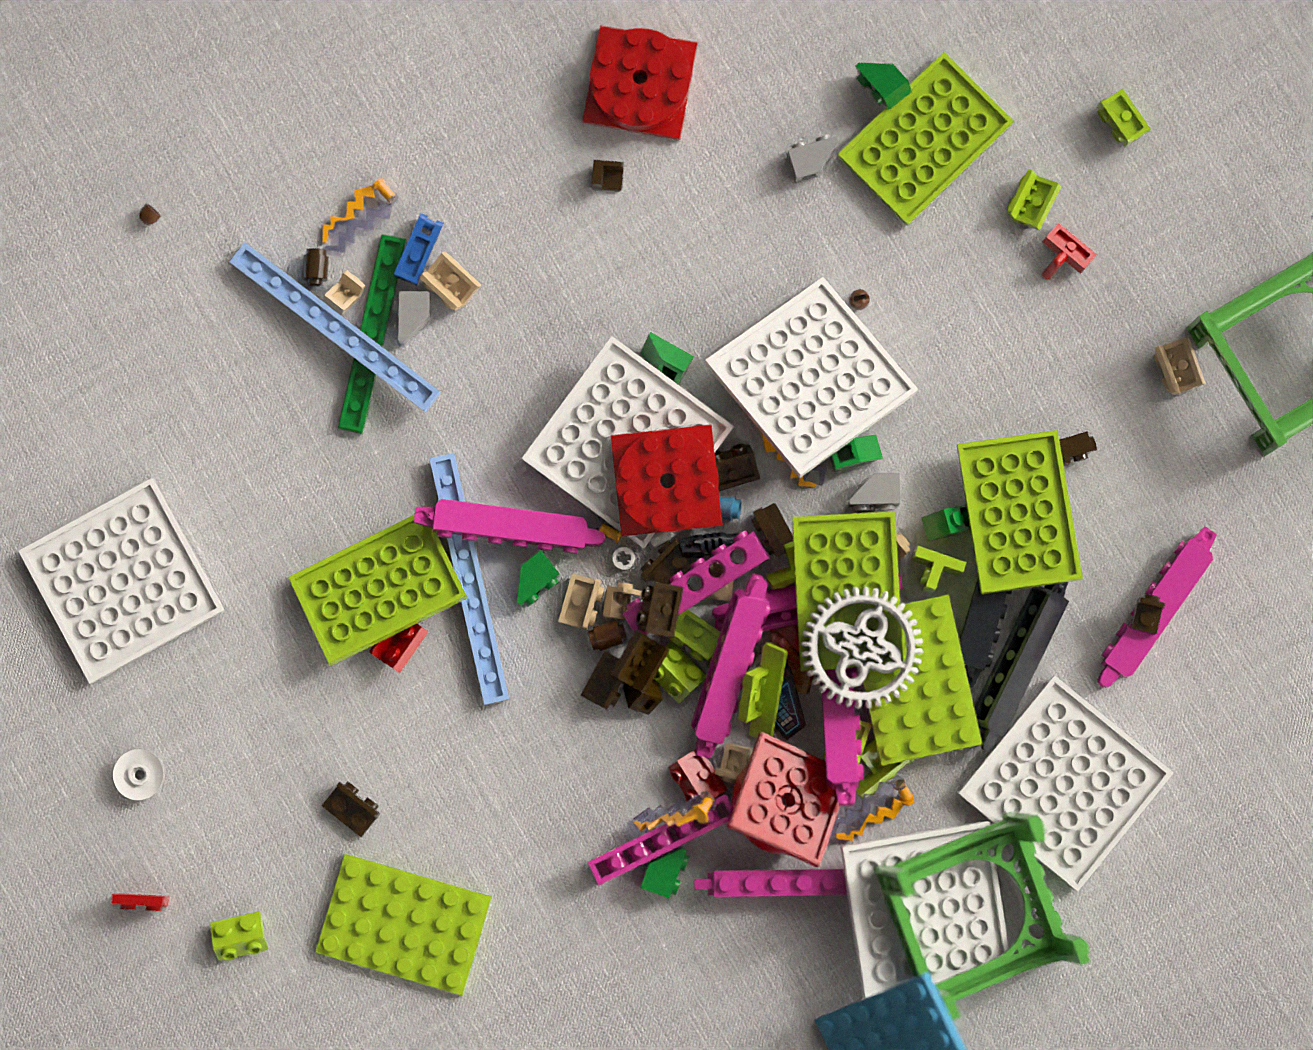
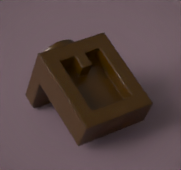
M1145 594L1144 598L1140 597L1137 599L1130 629L1157 634L1162 609L1165 608V603L1160 602V597Z

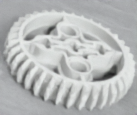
M854 587L853 596H850L848 590L844 589V598L842 599L838 593H834L833 596L836 602L832 603L829 598H826L825 603L829 607L825 609L822 605H818L817 609L822 612L821 615L818 616L816 613H812L811 617L816 619L815 624L811 622L806 623V626L812 628L811 633L803 632V636L810 637L809 642H801L802 646H809V651L802 652V656H810V661H805L803 664L805 667L813 666V669L809 670L807 675L812 676L816 673L818 677L812 683L814 685L820 681L823 683L819 691L822 693L827 688L830 689L827 694L829 699L835 693L838 694L836 698V703L838 704L842 702L843 697L847 698L845 702L847 707L851 706L852 700H856V708H861V701H865L866 708H871V700L873 699L876 706H881L880 697H884L887 703L891 700L888 695L890 692L895 697H898L899 693L896 690L898 686L904 691L907 689L906 685L902 683L904 679L910 683L913 682V678L908 676L909 671L915 674L918 673L916 668H912L913 662L921 664L920 659L914 658L915 653H923L922 649H915V644L923 643L922 639H914V635L921 633L920 629H911V626L917 623L916 619L909 622L906 619L912 612L906 611L902 614L901 610L905 607V604L900 603L895 607L894 604L897 598L892 597L889 602L886 601L888 597L887 592H883L881 598L877 597L878 589H873L872 596L868 595V587L863 588V595H859L858 588ZM870 603L876 606L874 609H867L862 612L854 627L842 622H834L827 627L823 626L835 611L846 605ZM883 609H886L898 620L904 631L907 643L905 661H901L900 651L896 646L883 640L888 626L887 618L882 612ZM869 617H875L879 621V627L872 632L865 625ZM861 629L868 636H876L875 642L882 646L883 649L872 646L873 642L868 637L858 636L856 639L847 635V632L856 634ZM841 630L843 631L842 636L848 642L839 641L836 645L834 643L835 639L832 635H829V632L838 633ZM819 634L823 635L824 644L829 650L841 655L836 669L837 678L842 683L841 686L832 682L820 665L817 654ZM864 640L866 641L865 646L871 650V653L862 652L859 655V649L852 643L861 644ZM841 646L851 649V654L858 659L869 657L876 660L877 663L866 662L863 666L858 660L848 659V652L841 649ZM887 651H889V657L892 658V660H894L895 663L886 662L884 665H882V659L879 658V656H877L876 653L885 654ZM849 664H855L858 667V675L852 679L845 675V668ZM900 668V672L894 680L881 689L865 693L848 690L849 687L861 684L865 680L869 669L886 674Z

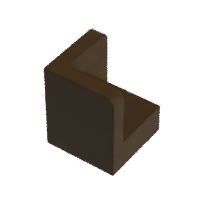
M594 160L592 189L622 191L624 162Z
M655 679L652 680L645 693L629 685H623L629 709L649 715L663 700L660 685Z

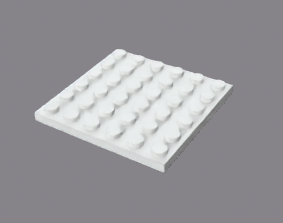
M823 277L705 360V365L799 478L910 399L918 391L917 387Z
M611 336L521 459L621 531L610 435L712 424L714 451H716L734 426ZM669 473L663 474L660 478V484L664 488L671 487L675 481ZM655 533L627 537L642 548H645Z
M153 478L18 551L89 684L95 683L225 611Z
M1054 675L958 794L993 823L1003 820L1001 815L1008 812L1034 814L1041 818L1045 826V832L1043 833L1046 840L1034 843L1036 848L1035 858L1075 891H1079L1172 776L1173 772Z
M989 821L840 847L863 998L913 978L873 868L881 865L893 866L989 826ZM993 849L987 850L990 856H994ZM970 860L959 863L912 883L915 894L907 898L902 897L934 984L988 962L1009 949L995 863L985 860Z

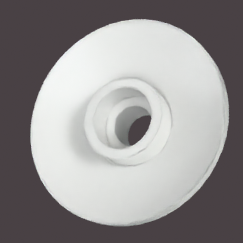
M144 749L130 750L124 753L114 766V784L118 791L129 799H148L155 795L163 784V765L160 759L150 751ZM139 770L145 773L144 778L141 780L136 777V773Z

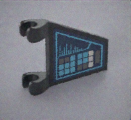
M786 661L775 727L788 740L806 726V721L793 673Z

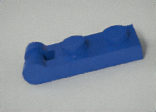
M420 214L394 272V277L417 286L419 277L423 273L442 230L443 222L439 220L436 222L428 219L427 215ZM423 227L432 231L430 236L421 233Z

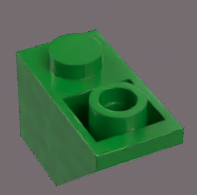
M858 63L855 65L858 73L856 79L864 89L868 87L872 91L871 96L878 105L883 103L888 110L912 93L909 81L894 64Z
M652 332L649 333L640 351L646 362L676 384L681 382L694 358L691 354Z
M875 434L854 438L832 454L830 459L834 472L881 460L883 456Z
M966 504L942 509L921 517L928 542L970 531Z
M541 550L521 565L517 602L521 607L525 604L527 607L531 606L540 598L537 595L543 589L549 591L559 583L557 578L561 576Z
M680 849L650 863L640 888L668 899L671 894L676 895L681 883L680 880H677L680 870L685 871L690 858L685 855L687 850Z

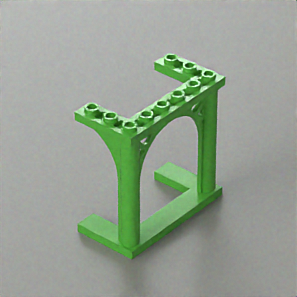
M1313 252L1210 313L1207 310L1200 314L1186 328L1199 349L1210 344L1261 429L1252 434V437L1264 457L1288 442L1287 439L1313 425V398L1274 420L1223 337L1222 332L1282 297L1296 293L1313 294V287H1309L1305 283L1312 281L1310 277L1313 276Z
M1008 812L1001 815L1003 820L893 866L881 865L873 868L913 978L929 972L902 899V897L907 898L915 894L912 883L970 860H985L995 863L1005 869L1016 881L1023 898L1024 919L1020 933L1011 947L1000 956L935 984L952 1021L961 1017L955 1001L1022 972L1060 961L1078 965L1090 962L1088 956L1090 949L1087 942L1082 937L1063 933L1061 929L1062 919L1059 913L1054 910L1052 901H1054L1053 894L1046 887L1043 879L1045 877L1044 870L1035 858L1036 848L1034 843L1046 840L1043 833L1045 832L1044 823L1037 815ZM1011 844L1014 849L1013 856L1009 861L1004 862L1001 858L1002 850L1006 845ZM997 845L995 847L994 856H990L987 850H994L993 846ZM1017 861L1018 867L1021 868L1019 872H1016L1014 869V864ZM1025 887H1028L1029 893L1025 892ZM1033 909H1036L1035 914L1039 919L1032 918L1031 911ZM1030 925H1040L1043 928L1044 935L1041 938H1033L1028 931ZM1026 939L1029 943H1032L1033 946L1030 947L1027 944L1024 948H1022V941Z

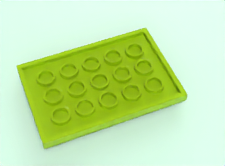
M945 52L910 84L912 93L890 110L885 108L837 155L907 226L1014 124V120Z
M1058 430L957 444L981 594L1082 580L1083 575Z
M895 511L792 517L800 671L813 669L812 665L805 667L803 664L805 661H810V656H802V652L809 651V646H802L801 642H809L810 637L803 636V632L811 633L812 628L806 626L807 622L813 624L816 622V619L811 617L812 613H816L818 616L821 615L822 612L817 609V606L822 605L825 609L829 607L825 603L826 598H829L834 603L836 602L833 596L834 593H838L842 599L844 598V589H847L849 595L853 596L854 587L858 588L859 595H863V588L868 587V595L872 596L873 589H878L877 597L881 598L883 592H887L888 597L886 601L889 602L892 597H896L897 601L894 606L897 607L900 604ZM870 603L846 605L835 611L823 626L827 627L834 622H842L854 627L862 612L867 609H874L876 606ZM883 609L882 612L888 622L883 640L898 648L901 661H903L901 625L890 612ZM869 617L865 623L866 628L871 632L877 630L879 627L878 619ZM861 629L856 634L847 632V635L856 639L858 636L868 637L873 642L872 646L883 649L882 646L875 642L876 636H868ZM841 630L838 633L829 632V635H832L835 639L834 643L836 645L839 641L848 642L842 636L843 631ZM819 634L817 654L822 669H837L841 655L829 650L824 644L823 635ZM864 640L861 644L852 643L859 649V655L862 652L871 653V650L865 646L866 641ZM841 646V649L848 652V659L858 660L863 666L866 662L877 663L876 660L869 657L858 659L851 654V649ZM887 651L885 654L876 653V655L882 659V665H884L886 662L895 663V661L889 657V651ZM849 664L846 668L858 667L855 664Z
M414 515L288 577L330 666L468 598L436 532H431L432 528L415 524Z
M949 594L907 603L901 610L902 614L906 611L912 612L906 618L908 622L916 619L917 623L911 626V629H920L921 633L914 635V639H922L923 643L915 644V649H922L923 653H915L914 658L921 660V664L913 662L912 668H916L918 673L915 674L909 671L908 676L913 678V682L910 683L904 679L902 683L907 687L905 691L898 686L896 690L899 696L895 697L890 692L888 695L891 701L888 703L884 700V697H880L881 706H876L874 699L871 700L869 711L881 766L982 745ZM902 629L903 661H905L907 643ZM900 668L886 674L869 669L863 681L865 692H872L888 685L899 674Z
M345 854L315 953L463 996L492 896Z

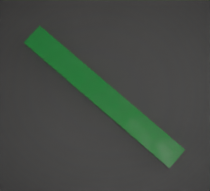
M381 234L360 331L381 347L384 344L398 278L394 277V272L407 242L406 239ZM353 358L338 429L363 434L376 374L355 358Z

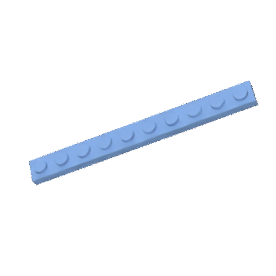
M244 242L229 261L425 413L441 394L434 386Z
M455 454L430 458L439 501L446 499L465 502ZM452 534V538H447L454 570L468 597L461 602L484 705L510 700L474 541L463 540L462 535Z

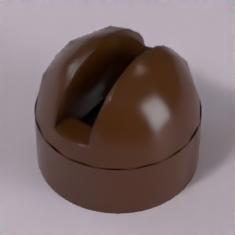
M148 203L139 212V218L145 225H153L161 218L160 213Z
M862 289L853 291L849 298L851 307L856 310L865 309L870 301L869 294ZM865 295L866 299L854 302L853 298Z

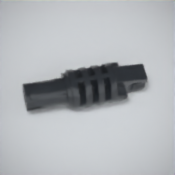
M719 531L718 533L698 534L680 539L679 549L681 556H710L712 551L725 544L726 547L734 544L733 538L742 532L726 534V532Z

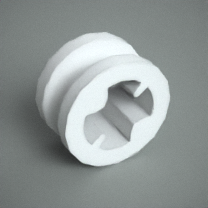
M627 547L616 549L612 556L613 564L619 570L630 569L635 562L633 551ZM625 552V555L631 556V561L628 560L629 564L623 566L622 562H617L616 558L620 557L619 553Z

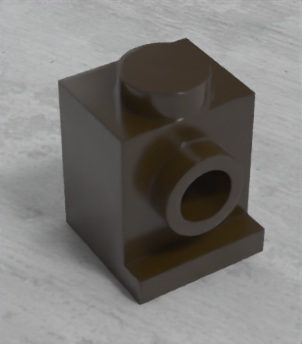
M1088 431L1059 439L1064 466H1068L1071 463L1070 459H1073L1074 463L1089 458L1088 454L1097 450L1094 437H1089Z

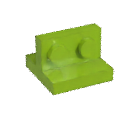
M917 546L911 558L912 561L929 566L924 569L920 583L924 584L922 591L931 594L936 590L942 571L959 577L964 572L966 562Z

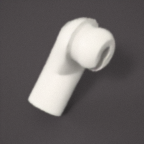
M681 530L658 532L654 534L650 542L653 547L658 548L666 541L672 539Z

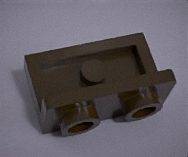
M773 503L763 509L761 507L753 511L754 518L751 519V522L757 533L762 531L766 540L763 541V544L768 554L774 553L776 559L785 555L786 552L783 545L793 542V535L777 505Z
M636 630L616 662L611 675L638 691L645 693L666 658L669 649Z
M604 651L580 696L608 710L609 706L614 708L621 696L617 692L622 683L627 685L611 675L619 658Z

